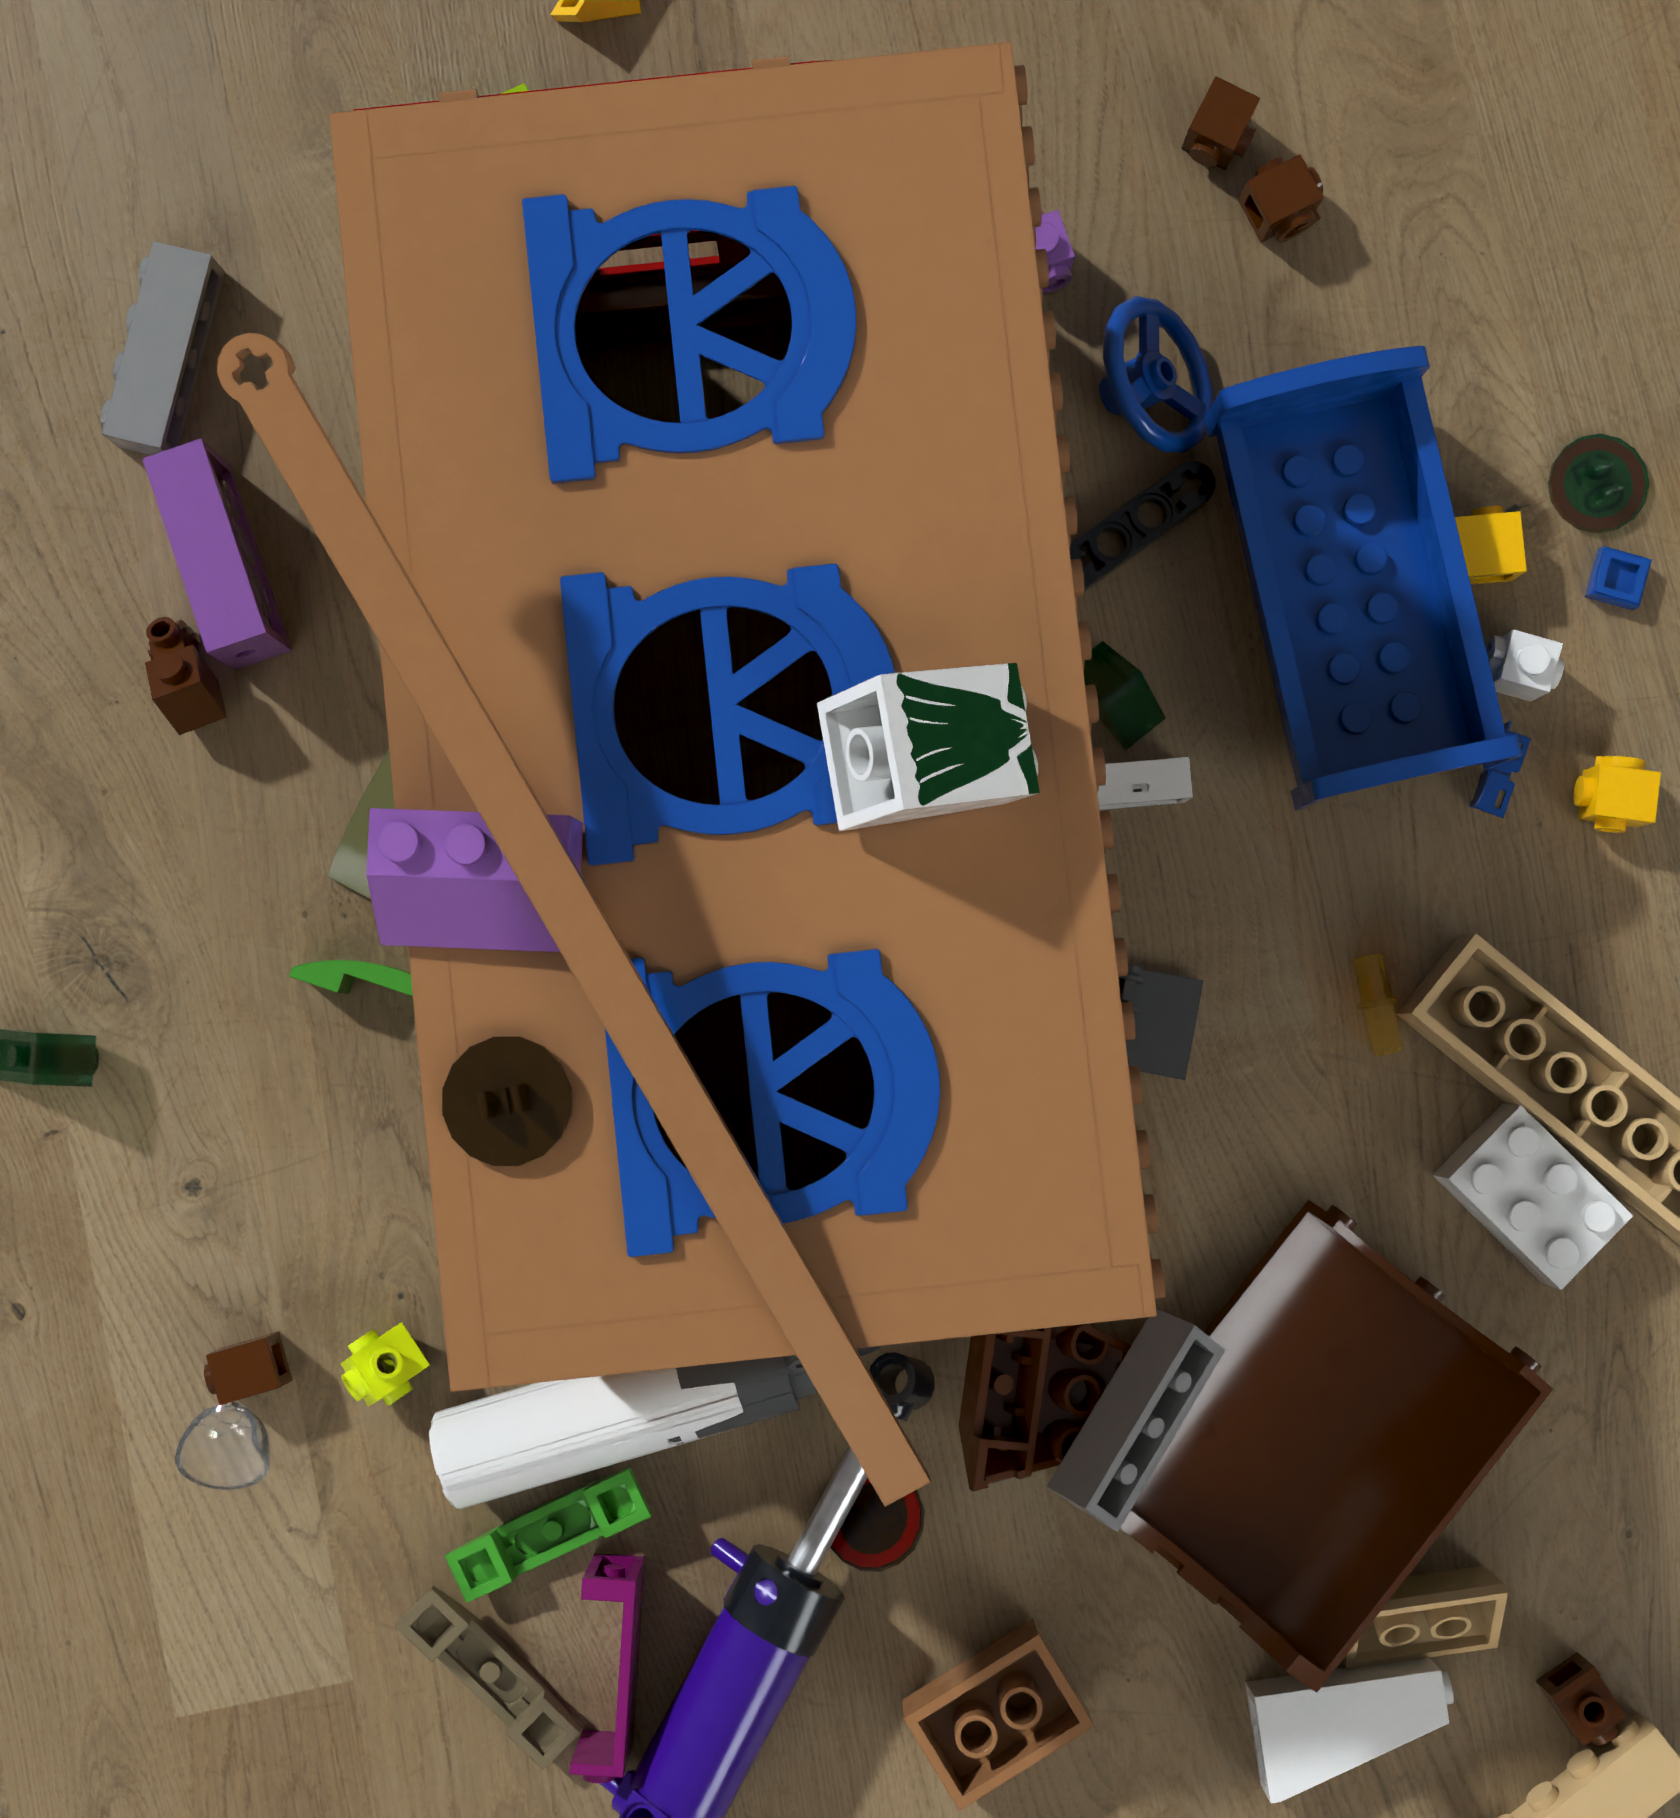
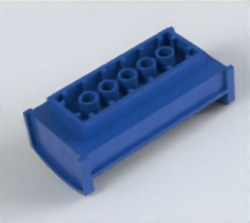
M1425 346L1403 347L1353 355L1242 382L1222 389L1205 416L1209 437H1217L1297 787L1290 791L1295 810L1305 809L1328 797L1478 764H1482L1484 770L1494 768L1522 756L1518 736H1506L1422 381V376L1430 368Z

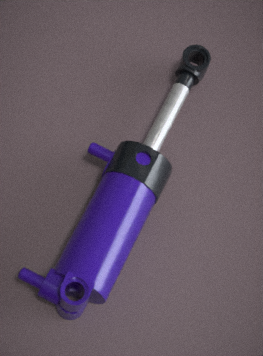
M891 1352L878 1357L869 1370L897 1420L907 1421L911 1412L926 1405L933 1395L935 1377L931 1368L924 1361ZM905 1369L908 1382L904 1390L898 1394L895 1381L898 1374ZM850 1446L847 1448L790 1555L761 1544L753 1545L749 1555H747L724 1538H719L713 1543L711 1555L735 1571L737 1575L724 1597V1606L637 1768L627 1771L623 1778L614 1777V1780L611 1782L599 1783L614 1795L612 1809L620 1814L619 1818L725 1817L809 1658L815 1655L845 1599L839 1588L817 1571L868 1478Z

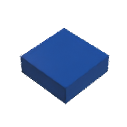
M1602 546L1597 550L1585 597L1629 610L1639 608L1652 559Z

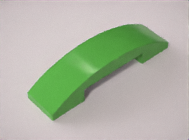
M326 960L294 966L289 977L336 993L349 994L354 978L357 977L413 996L411 972L386 965L362 961Z
M631 1467L578 1487L518 1515L448 1552L445 1558L466 1603L513 1582L520 1574L599 1537L604 1536L605 1539L650 1518L653 1514Z

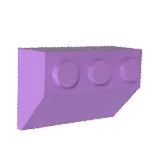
M370 808L366 876L380 945L560 952L479 812ZM547 814L581 873L583 822L570 815Z

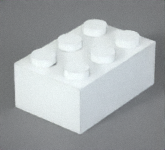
M1502 1103L1433 1174L1542 1284L1562 1290L1633 1217L1521 1105Z

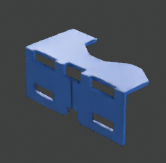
M1511 721L1504 723L1506 736H1518L1519 743L1522 744L1520 748L1522 756L1518 757L1517 760H1510L1494 768L1483 770L1470 807L1500 818H1504L1515 786L1514 782L1509 781L1510 776L1508 775H1511V772L1517 773L1520 771L1531 738L1509 731L1512 724ZM1499 791H1505L1500 808L1494 807Z

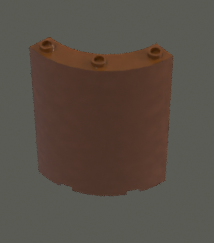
M1308 1200L1204 1331L1206 1335L1223 1347L1225 1352L1120 1529L1152 1554L1156 1551L1178 1569L1176 1572L1212 1604H1219L1241 1623L1239 1627L1286 1672L1317 1693L1549 1396L1553 1388L1536 1374L1542 1366L1531 1356L1516 1346L1510 1353L1444 1306L1441 1301L1445 1295L1433 1284L1421 1276L1413 1282L1352 1232L1357 1223L1334 1205H1331L1325 1211ZM1212 1418L1214 1429L1217 1428L1219 1440L1194 1442L1200 1433L1207 1432L1206 1425Z

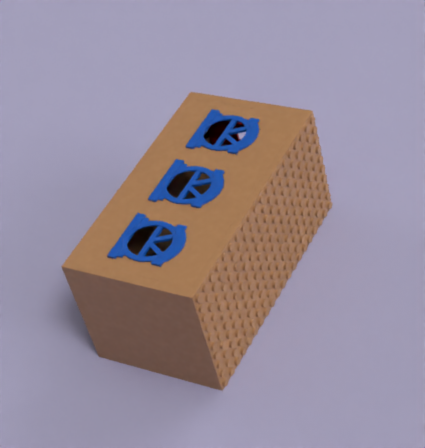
M1012 42L790 63L789 56L751 60L752 68L478 96L477 89L439 93L438 101L329 113L366 504L545 813L570 815L583 822L581 875L673 1034L675 1035L699 1011L725 998L740 994L759 1182L855 1348L1157 1316L1155 1299L1165 1298V1281L1160 1259H1153L1149 1250L1148 1234L1157 1233L1158 1231L1157 1211L1153 1195H1145L1142 1189L1140 1169L1150 1168V1150L1146 1131L1137 1130L1134 1119L1133 1105L1143 1103V1089L1138 1065H1128L1126 1041L1135 1040V1019L1131 1002H1121L1118 978L1128 975V958L1124 938H1114L1111 916L1113 913L1120 912L1121 910L1120 888L1117 875L1106 874L1104 854L1106 849L1113 848V827L1109 810L1099 811L1097 792L1099 786L1106 785V766L1102 747L1092 748L1090 731L1092 723H1096L1099 720L1098 696L1095 684L1085 685L1083 670L1085 660H1090L1092 656L1091 635L1088 622H1078L1077 620L1078 597H1084V574L1081 559H1070L1071 535L1077 534V513L1074 497H1063L1064 473H1069L1070 452L1067 435H1056L1057 411H1062L1063 409L1062 382L1059 372L1049 373L1050 350L1055 349L1056 346L1055 321L1052 310L1042 311L1043 288H1048L1049 284L1048 260L1045 249L1035 250L1036 227H1040L1042 222L1041 199L1038 187L1029 188V166L1034 165L1035 150L1032 127H1022V105H1027L1028 99L1027 76L1024 65L1014 66ZM716 241L719 256L690 258L688 244ZM661 246L663 249L664 261L600 268L602 264L618 251ZM792 323L788 351L785 358L780 361L714 333V331ZM672 336L681 423L651 420L636 415L614 403L600 391L586 373L580 360L577 346ZM700 355L764 383L765 388L756 397L738 409L723 416L708 419L706 417ZM738 607L756 610L775 617L790 626L791 631L786 637L733 674L727 610L729 608ZM696 610H700L720 805L701 804L681 799L652 784L633 766L625 754L616 732L614 713L615 689L618 678L629 656L659 626L671 619ZM379 642L395 809L478 812ZM810 651H814L819 655L826 668L831 684L832 696L880 674L1017 663L1020 683L1027 698L1026 717L1031 745L1038 760L1037 778L1040 793L1002 805L839 831L823 740H816L737 704ZM740 735L803 762L805 770L796 779L778 791L763 798L749 801L746 798ZM408 946L450 1392L796 1355L688 1169L674 1156L659 1131L653 1109L561 952ZM781 992L806 998L822 1005L831 1012L832 1017L827 1023L774 1061L767 1002L769 993ZM521 1036L545 1046L562 1063L572 1087V1114L562 1138L544 1156L520 1166H492L470 1157L452 1139L442 1115V1088L451 1066L470 1046L492 1037ZM856 1037L861 1042L872 1068L874 1079L873 1110L868 1126L860 1129L777 1091L846 1040ZM780 1122L842 1149L847 1155L845 1161L830 1174L810 1185L796 1190L788 1189Z

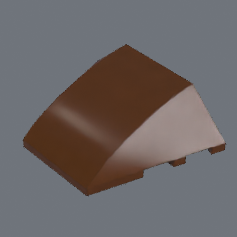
M1088 1324L971 1336L958 1425L969 1489L973 1492L989 1488L988 1484L1013 1477L1023 1479L1032 1476V1472L1059 1466L1131 1346Z

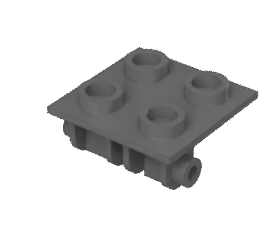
M1128 964V975L1118 978L1121 1002H1131L1135 1019V1040L1126 1041L1128 1065H1138L1140 1072L1185 1080L1204 981L1142 969V967Z

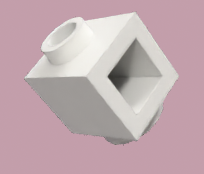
M1514 629L1502 637L1492 635L1485 648L1496 692L1531 702L1549 693L1551 689H1555L1561 680L1564 670V660L1559 659L1563 643Z

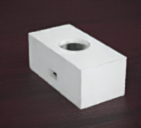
M1189 757L1105 764L1106 785L1099 786L1097 792L1099 810L1186 803L1193 798ZM1141 789V792H1133V790Z

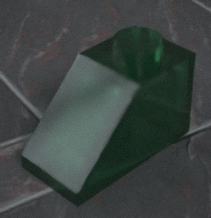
M0 1029V1080L30 1085L92 1087L93 1075L97 1071L99 1064V1053L95 1046L96 1036Z

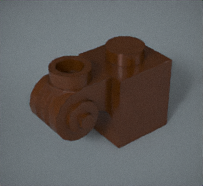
M161 617L151 622L146 630L150 647L148 654L151 661L145 662L151 696L154 703L178 735L226 718L219 682L199 654L198 645L201 642L198 634L181 619L174 622L169 617Z

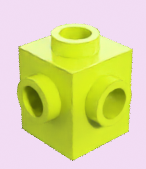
M402 1322L381 1336L378 1335L375 1329L370 1330L348 1345L353 1355L340 1363L345 1370V1373L341 1375V1379L346 1389L356 1401L364 1399L368 1407L380 1399L388 1407L414 1389L408 1381L409 1379L430 1366ZM377 1362L382 1364L384 1373L378 1369Z

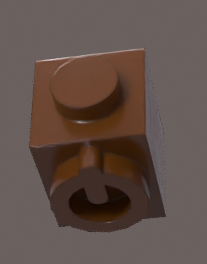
M1301 154L1285 162L1279 157L1264 164L1255 172V177L1246 181L1238 199L1259 241L1262 243L1275 236L1277 242L1282 243L1303 233L1321 219L1317 209L1324 198L1322 195L1323 185L1316 170L1313 167L1306 166Z

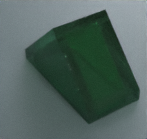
M1104 641L1092 649L1091 659L1085 660L1083 670L1085 685L1095 684L1098 696L1099 718L1122 747L1127 750L1164 721L1166 717L1138 668Z

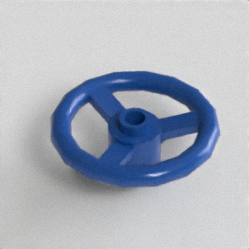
M1134 296L1116 306L1104 330L1103 361L1107 376L1101 380L1099 385L1101 400L1110 413L1114 415L1122 414L1138 436L1162 452L1185 453L1203 440L1207 431L1205 416L1213 404V389L1208 366L1198 342L1180 316L1157 299ZM1139 317V352L1135 358L1125 362L1123 356L1125 332L1129 323ZM1159 326L1165 330L1180 351L1189 372L1193 395L1176 384L1177 374L1173 363L1159 351ZM1163 401L1190 419L1187 428L1180 433L1169 432L1155 423L1144 409Z

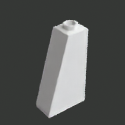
M1422 1658L1346 1670L1345 1668H1338L1334 1670L1317 1693L1292 1675L1245 1682L1261 1787L1270 1803L1282 1802L1449 1724L1447 1705L1453 1704L1454 1697L1447 1672H1442L1430 1658Z

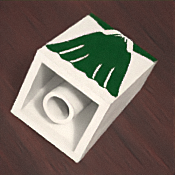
M1017 663L880 674L817 703L839 831L1002 805L1040 793L1037 778L1038 760L1031 745L1026 717L1027 698L1020 683Z

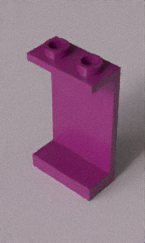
M594 1553L582 1577L581 1600L624 1602L615 1732L583 1730L570 1762L569 1774L583 1775V1780L591 1783H608L613 1781L614 1777L623 1778L633 1746L645 1556Z

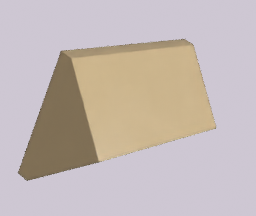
M1484 1566L1408 1576L1344 1657L1345 1670L1498 1648L1508 1595L1505 1583Z

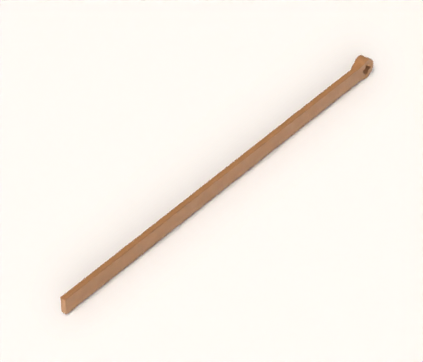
M244 333L233 337L223 346L217 361V375L222 388L231 398L239 401L883 1505L886 1507L930 1483L929 1473L295 382L292 374L296 368L291 354L282 344L262 334ZM250 353L258 358L269 356L273 363V366L265 372L269 384L260 390L250 381L243 383L240 377V372L244 368L243 359Z

